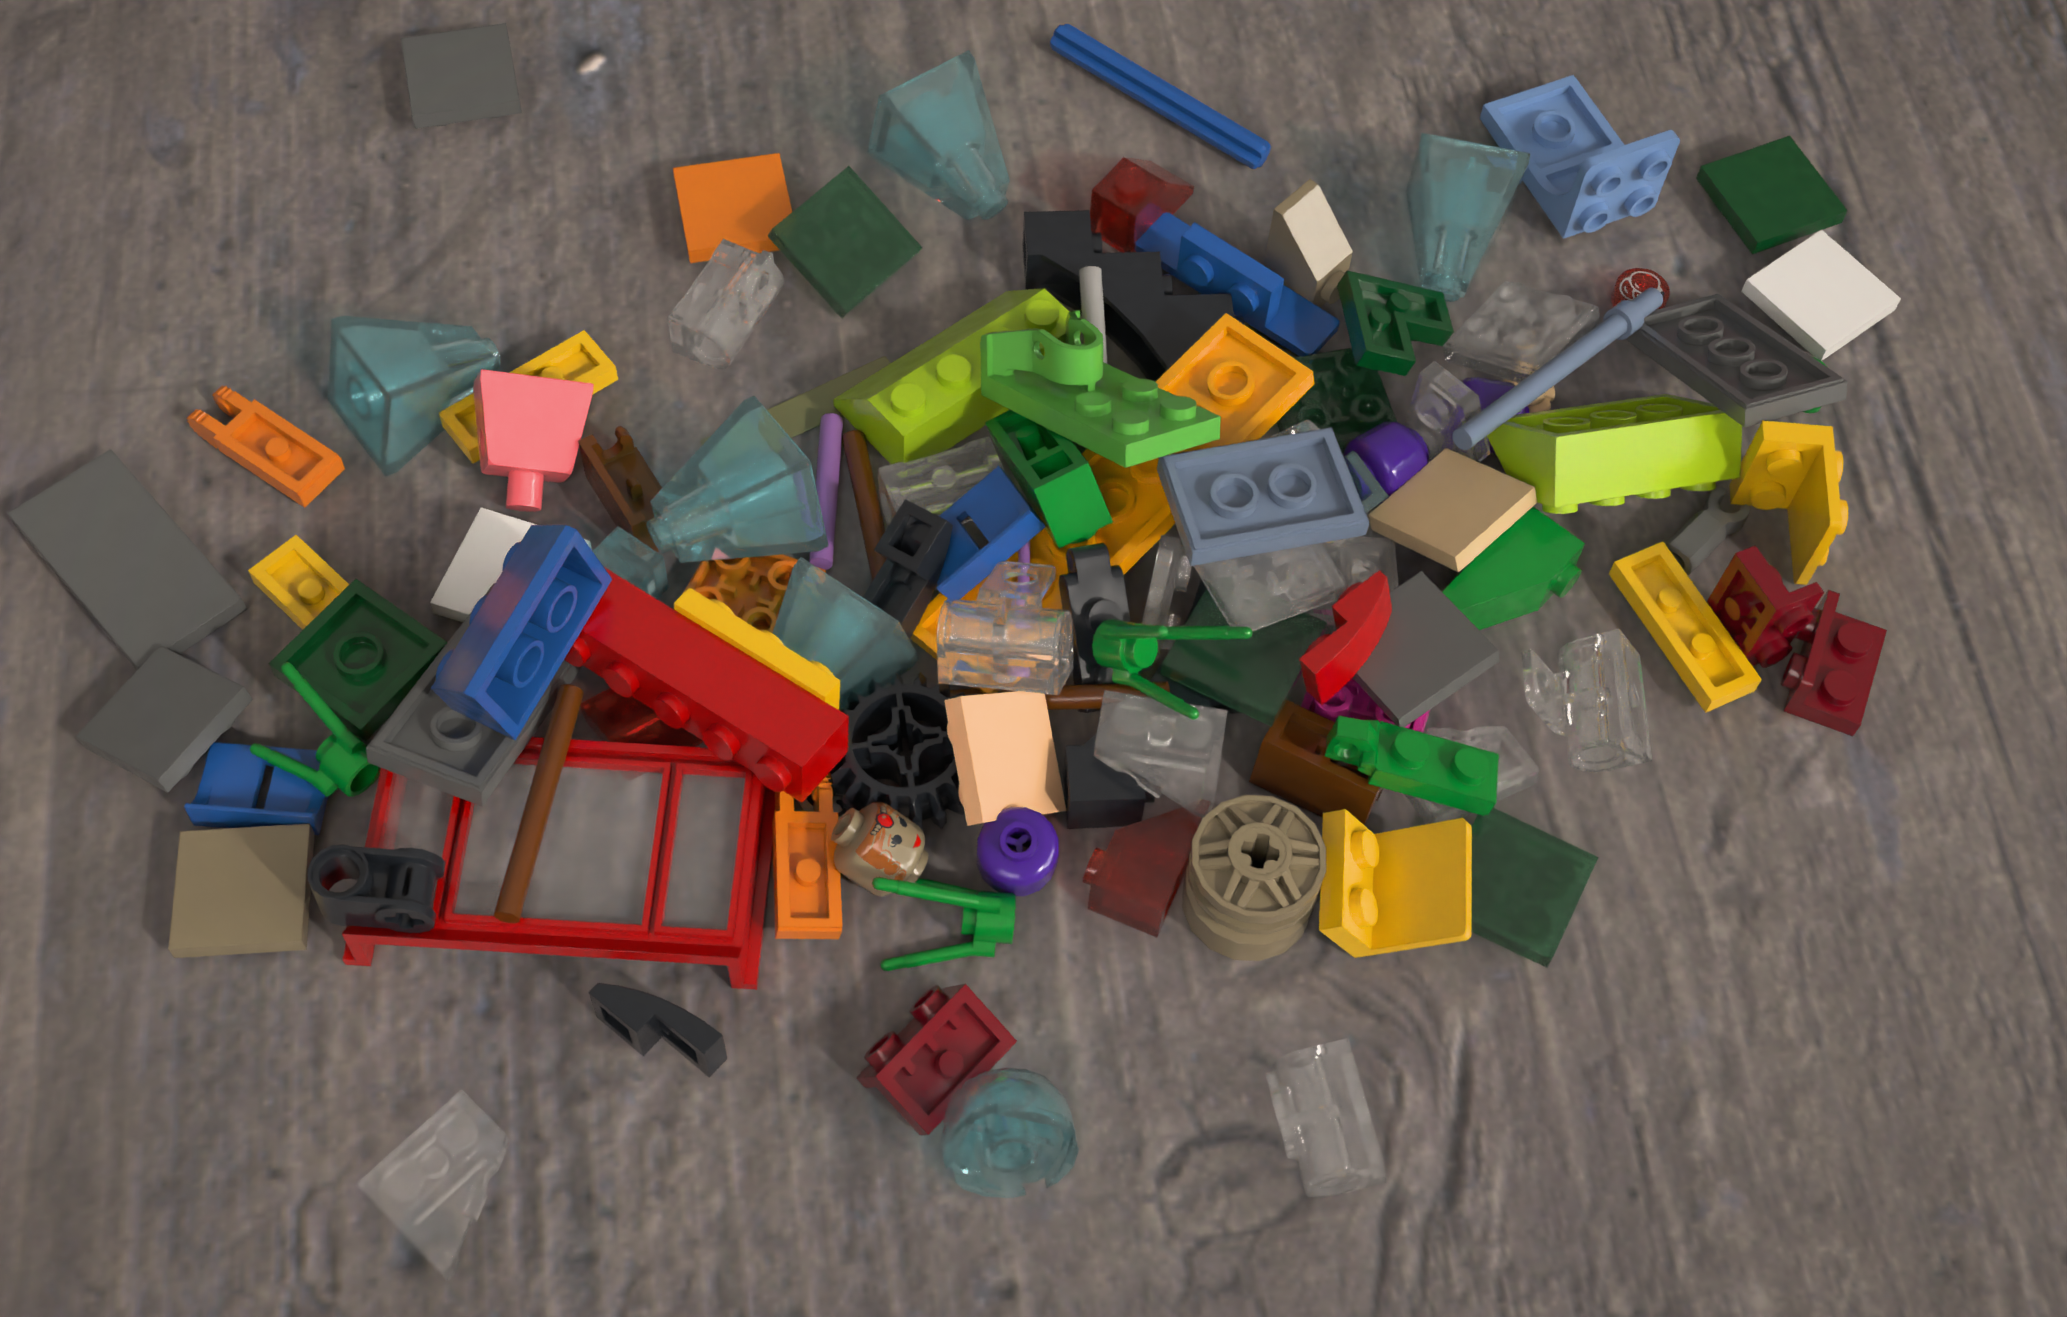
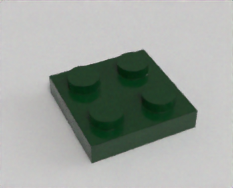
M355 579L268 664L275 677L297 692L293 684L281 671L283 663L289 662L293 664L349 730L367 741L393 714L445 647L447 641Z

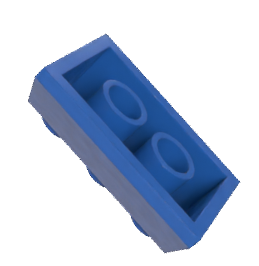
M531 525L522 541L515 543L510 548L503 562V572L490 593L483 596L474 606L470 615L468 629L456 648L447 652L440 661L436 672V680L431 687L452 710L513 740H516L612 581L611 576L578 530L568 525Z

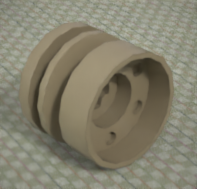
M1243 795L1221 802L1202 818L1192 839L1188 866L1183 881L1182 910L1191 931L1210 950L1233 960L1262 961L1285 953L1302 938L1311 918L1317 895L1326 873V846L1315 823L1297 806L1276 797L1264 795ZM1251 861L1261 863L1262 869L1250 866Z

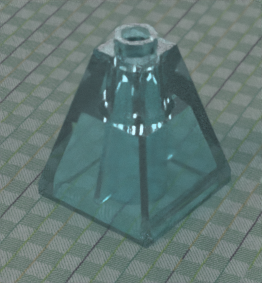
M969 50L879 96L867 151L874 160L968 221L978 215L982 220L990 219L1006 207L1008 199L1005 195L1010 180L976 61Z
M1421 134L1406 189L1421 288L1443 292L1446 302L1457 301L1460 297L1464 298L1511 211L1528 167L1531 153L1431 134Z
M339 316L331 319L328 401L386 477L397 473L445 430L438 413L474 393V380L481 369L498 370L501 364L499 352L490 338L481 339L472 326Z
M755 396L745 399L650 501L654 518L646 521L648 532L657 549L662 554L671 550L681 563L817 552L829 546L811 461Z
M800 557L793 567L773 634L782 641L784 646L808 661L813 660L822 663L836 678L841 680L839 709L849 710L847 698L851 691L867 697L869 696L868 684L871 678L877 681L883 688L891 683V678L895 672L901 676L913 668L919 657L897 619Z

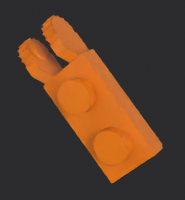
M222 385L212 395L218 407L229 417L233 418L226 426L200 409H196L186 418L190 427L203 440H206L216 449L218 448L220 452L304 508L345 470L342 459L337 453L254 399L251 402L227 386Z
M830 772L811 793L812 800L814 801V811H794V798L784 791L775 792V813L772 820L775 939H839L842 933L841 875L834 863V852L837 843L831 840L833 829L838 822V812H833L832 783L829 782V779H831Z

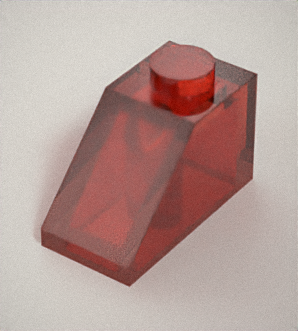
M1123 157L1092 189L1090 205L1092 233L1101 232L1102 241L1120 252H1136L1135 242L1163 213L1168 212L1173 215L1193 194L1194 186L1152 161Z
M1195 802L1115 830L1106 851L1096 847L1086 867L1082 882L1091 886L1088 910L1157 938L1185 877L1192 839L1202 818L1208 814L1210 806Z

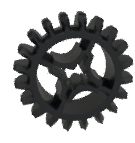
M895 672L891 678V686L882 688L877 681L871 678L868 684L869 696L867 697L851 691L847 698L849 710L839 709L849 716L848 752L830 771L831 779H829V782L832 783L833 794L835 796H843V808L846 811L851 808L860 811L871 803L883 802L914 822L921 829H923L922 820L929 818L942 829L947 823L946 809L963 816L964 807L960 802L958 794L959 778L954 751L947 734L948 718L944 700L966 696L965 692L950 697V685L947 684L945 679L932 689L928 688L927 678L922 672L917 675L913 684H903L902 677ZM916 721L926 722L936 727H925ZM890 724L889 727L882 733L872 735L881 727ZM903 737H907L909 750H913L911 770L906 769L905 757L900 755V752L903 751ZM945 764H950L945 770ZM945 770L934 780L922 784L929 774ZM875 779H889L896 782L899 787L885 785Z

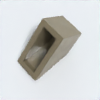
M1309 179L1274 208L1263 265L1283 277V285L1318 307H1322L1326 302L1329 304L1335 303L1340 299L1337 285L1345 272L1349 270L1353 251L1319 185Z

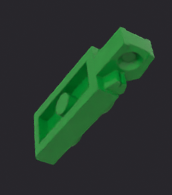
M1343 716L1336 718V722L1327 735L1325 757L1358 766L1360 772L1369 776L1368 784L1482 816H1485V814L1489 815L1496 804L1499 754L1383 721L1360 720Z

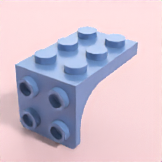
M1574 75L1483 105L1480 120L1563 239L1582 232H1595L1608 223L1628 216L1638 217L1654 208L1680 143L1676 133L1673 130H1668L1624 145Z

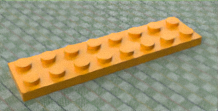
M1225 313L1156 381L1158 388L1176 396L1194 399L1197 406L1221 416L1220 439L1172 454L1259 440L1314 385L1313 371ZM1089 449L1082 453L1091 467L1113 522L1098 529L1096 534L1090 539L1081 543L1068 544L1060 549L1045 528L1030 540L1029 595L1035 601L1034 612L1030 616L1019 617L1013 612L1011 607L1013 598L1018 595L1017 551L955 604L940 592L928 604L910 639L972 689H977L984 694L997 693L1002 688L1013 687L1066 633L1059 590V576L1068 574L1067 549L1104 543L1109 552L1110 565H1119L1124 575L1175 524L1157 471L1159 458L1125 468Z

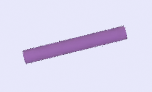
M834 413L824 414L820 421L809 564L824 570L830 569L833 565L843 418Z

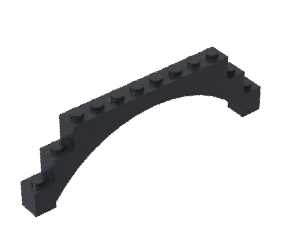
M1090 210L1024 212L1022 251L1025 290L1045 288L1058 301L1073 310H1080V315L1082 316L1079 270L1087 266L1101 268L1105 333L1138 366L1148 380L1156 382L1225 313L1244 324L1243 316H1234L1231 294L1173 295L1172 275L1162 274L1160 251L1102 253L1101 232L1092 233ZM1274 552L1203 564L1202 576L1193 606L1183 626L1249 627L1253 633L1249 639L1176 640L1150 679V682L1168 681L1170 693L1198 709L1199 716L1197 719L1191 720L1166 706H1126L1118 716L1083 745L1066 746L1063 782L1067 810V829L1141 826L1145 803H1154L1155 801L1154 770L1209 768L1213 745H1222L1223 742L1222 714L1274 712L1280 689H1288L1289 686L1287 653H1278L1276 637H1281L1282 608L1280 601H1271L1269 586H1274L1276 580Z

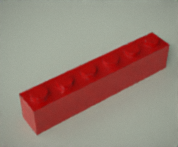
M605 568L612 581L564 660L576 667L583 665L602 677L617 694L626 698L632 696L647 705L668 726L675 729L682 727L698 737L719 758L724 760L733 759L754 772L759 781L770 790L775 792L784 791L803 803L848 752L849 716Z

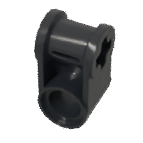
M345 844L331 845L321 850L312 858L308 867V882L323 917L332 924L388 928L405 933H422L434 928L436 913L431 908L436 880L444 876L446 862L437 854L423 849H381ZM343 879L357 880V883L352 888L344 892L335 893L330 891V888L335 883Z

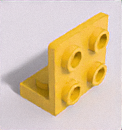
M1762 420L1741 461L1740 478L1732 479L1729 485L1730 503L1737 505L1747 504L1761 510L1787 509L1794 584L1807 585L1817 567L1823 566L1826 563L1829 547L1836 535H1842L1847 526L1848 504L1846 500L1840 499L1839 482L1843 472V454L1841 451L1835 450L1833 426Z
M1346 809L1323 813L1322 840L1326 846V873L1320 888V932L1354 958L1461 942L1470 939L1472 919V827L1464 818L1374 834Z

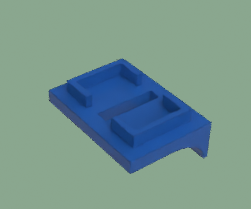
M999 465L939 516L950 522L953 528L947 555L936 588L955 604L1046 527ZM968 516L971 517L989 542L982 549H980L961 523Z
M214 742L210 746L196 796L191 804L185 803L184 805L193 826L243 828L310 824L315 833L314 835L320 834L328 797L324 796L316 787L251 754V745ZM265 746L317 771L319 770L320 763L315 758L317 750ZM266 766H274L264 809H256Z

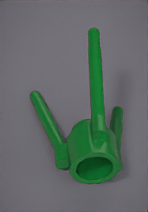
M1108 619L1097 628L1093 637L1092 649L1093 656L1099 665L1113 669L1112 680L1114 683L1131 686L1169 709L1191 720H1195L1199 716L1197 708L1138 675V671L1151 666L1155 661L1158 653L1157 640L1249 639L1253 632L1249 627L1164 626Z
M289 662L283 663L281 666L282 673L333 734L323 741L316 752L315 758L320 763L318 771L259 743H254L250 746L251 754L311 783L326 797L330 796L337 788L348 797L361 794L376 781L381 767L367 762L366 747L368 745L342 723L293 664Z
M876 877L872 881V886L877 890L961 906V934L973 935V941L883 959L880 963L883 971L912 968L969 956L994 957L996 943L1012 944L1016 909L1015 893L974 890L918 878L915 883L883 877Z

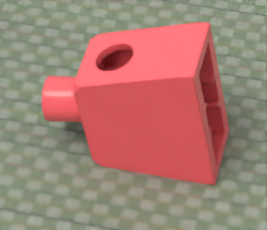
M480 370L474 380L473 387L480 467L483 474L508 477L506 508L526 512L541 511L544 481L561 483L565 482L571 475L579 448L578 441L582 437L594 384Z

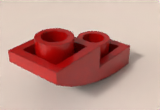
M1380 570L1363 583L1352 584L1340 595L1338 601L1332 605L1336 631L1332 634H1324L1311 643L1305 654L1299 658L1306 691L1321 706L1354 677L1377 646L1387 627L1392 613L1388 578Z

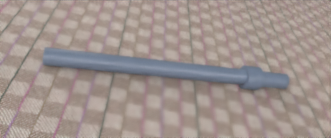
M1648 288L1633 300H1623L1605 313L1603 322L1457 428L1452 435L1455 445L1462 450H1469L1616 339L1624 340L1643 326L1644 318L1662 305L1663 296L1661 292L1656 288Z

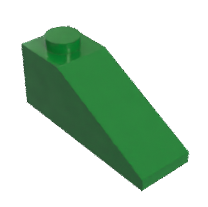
M1008 410L985 422L988 432L1031 507L1046 525L1045 530L1059 549L1068 544L1084 542L1094 536L1098 529L1113 522L1088 461L1071 440L1012 410Z
M1532 507L1476 556L1442 593L1478 630L1538 611L1553 594L1562 598L1576 583L1582 572L1576 564L1585 543L1541 511Z

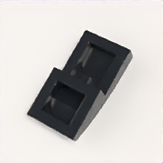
M905 499L874 549L886 560L855 610L867 619L909 641L929 604L939 580L950 544L953 525L938 515Z
M597 983L589 991L596 1017L643 1057L663 1038L709 1078L727 1060L723 1035L684 1008L649 993L619 985Z

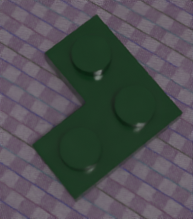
M1349 270L1345 272L1337 285L1356 366L1406 376L1416 362L1411 341H1420L1443 347L1454 333L1443 292Z

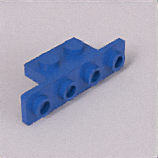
M1165 212L1135 242L1136 252L1160 251L1162 269L1199 293L1231 294L1235 316H1243V320L1304 360H1311L1338 331L1340 321L1336 317L1283 285V277L1195 222L1189 226L1174 215Z

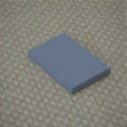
M1332 427L1159 457L1157 471L1190 566L1364 536L1367 533L1369 520Z

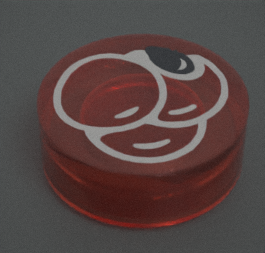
M1645 268L1629 269L1618 277L1611 294V302L1614 307L1623 300H1633L1648 288H1656L1663 296V303L1657 309L1665 308L1670 296L1669 286L1662 276L1652 270Z

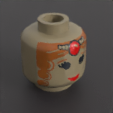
M883 802L871 803L859 812L854 808L849 809L837 822L831 835V840L837 843L834 852L836 869L875 896L883 897L892 892L874 889L872 886L874 878L883 877L915 883L928 861L929 855L924 849L925 836L922 829Z

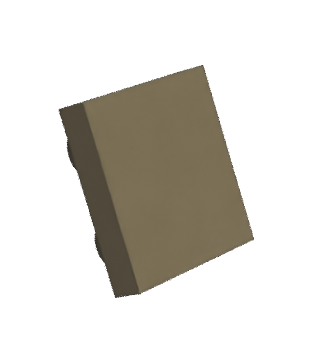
M294 824L180 831L168 947L173 957L186 958L307 950L311 887L308 882V867L313 858L315 834L311 825Z

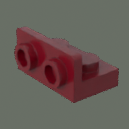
M1755 545L1735 553L1708 598L1707 603L1751 665L1760 664L1762 668H1767L1783 660L1792 651L1791 642L1797 633L1813 620L1814 616L1811 612L1824 594V591L1817 582L1789 592L1784 586L1779 572L1772 565H1769Z
M1827 590L1818 607H1814L1811 612L1814 616L1813 620L1795 636L1796 639L1804 641L1800 654L1793 652L1782 677L1781 686L1790 688L1783 711L1854 736L1862 723L1887 630L1835 612L1840 593Z
M966 984L945 987L943 989L936 985L925 992L909 1010V1013L914 1017L913 1020L898 1035L894 1031H890L880 1038L864 1056L869 1065L857 1076V1079L865 1088L876 1087L919 1135H929L1017 1042Z

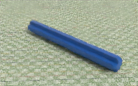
M1059 25L1055 29L1054 35L1050 40V47L1053 51L1247 167L1256 169L1261 167L1267 160L1271 151V145L1268 141L1072 25Z

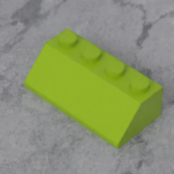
M1045 288L1006 291L834 398V407L857 430L862 431L871 445L903 477H906L985 426L986 421L1010 410L981 395V336L991 332L1037 328L1046 330L1058 340L1066 343V317L1070 311ZM1040 342L1041 354L1045 356L1044 346Z
M1670 394L1514 415L1487 435L1506 475L1535 487L1537 503L1542 504V511L1553 514L1577 512L1578 504L1586 502L1597 506H1618L1624 504L1625 496L1629 495L1648 499L1667 498L1671 496V489L1679 487L1688 491H1710L1716 488L1717 481L1740 478L1742 425L1712 403Z

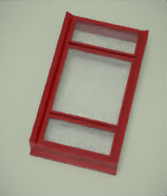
M532 737L483 807L381 768L365 847L381 849L416 848L435 853L443 858L446 862L444 876L436 880L431 908L436 913V920L433 929L422 933L398 932L388 928L347 926L342 933L346 942L343 955L345 965L371 966L375 944L708 964L728 967L731 988L757 990L773 855L772 820L775 813V791L763 785L754 772L733 759H721L706 747L571 739L518 923L502 922L494 917V911L544 738Z

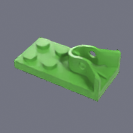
M1080 310L1071 311L1067 314L1066 343L1058 340L1046 330L1037 328L991 332L981 336L982 396L1125 468L1220 439L1221 416L1197 406L1194 399L1173 395L1158 388V384L1152 380L1139 379L1104 363L1103 334L1089 321L1080 318ZM1080 332H1082L1085 338V344L1080 342ZM1040 342L1044 346L1045 356L1041 354Z

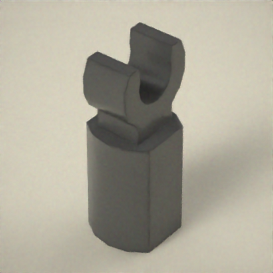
M1723 486L1714 489L1709 494L1703 510L1697 511L1665 543L1688 576L1726 539V535L1738 532L1744 526L1750 514L1751 507L1747 504L1742 506L1736 513H1727L1720 508L1719 505L1727 492V489Z

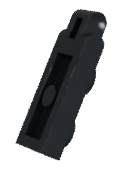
M1104 543L1069 548L1066 552L1068 574L1059 576V590L1074 685L1114 683L1112 680L1113 669L1102 667L1096 662L1093 656L1092 644L1094 634L1102 622L1108 619L1131 622L1123 571L1119 565H1110L1109 552ZM1111 708L1078 709V712L1091 713Z

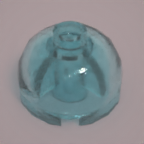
M1000 1068L983 1072L966 1081L957 1090L945 1112L941 1135L943 1162L946 1169L950 1167L954 1171L955 1183L964 1190L985 1197L1014 1198L1026 1195L1025 1188L1020 1183H1033L1045 1178L1046 1188L1058 1183L1074 1167L1079 1148L1076 1128L1067 1099L1052 1082L1041 1074L1020 1068Z

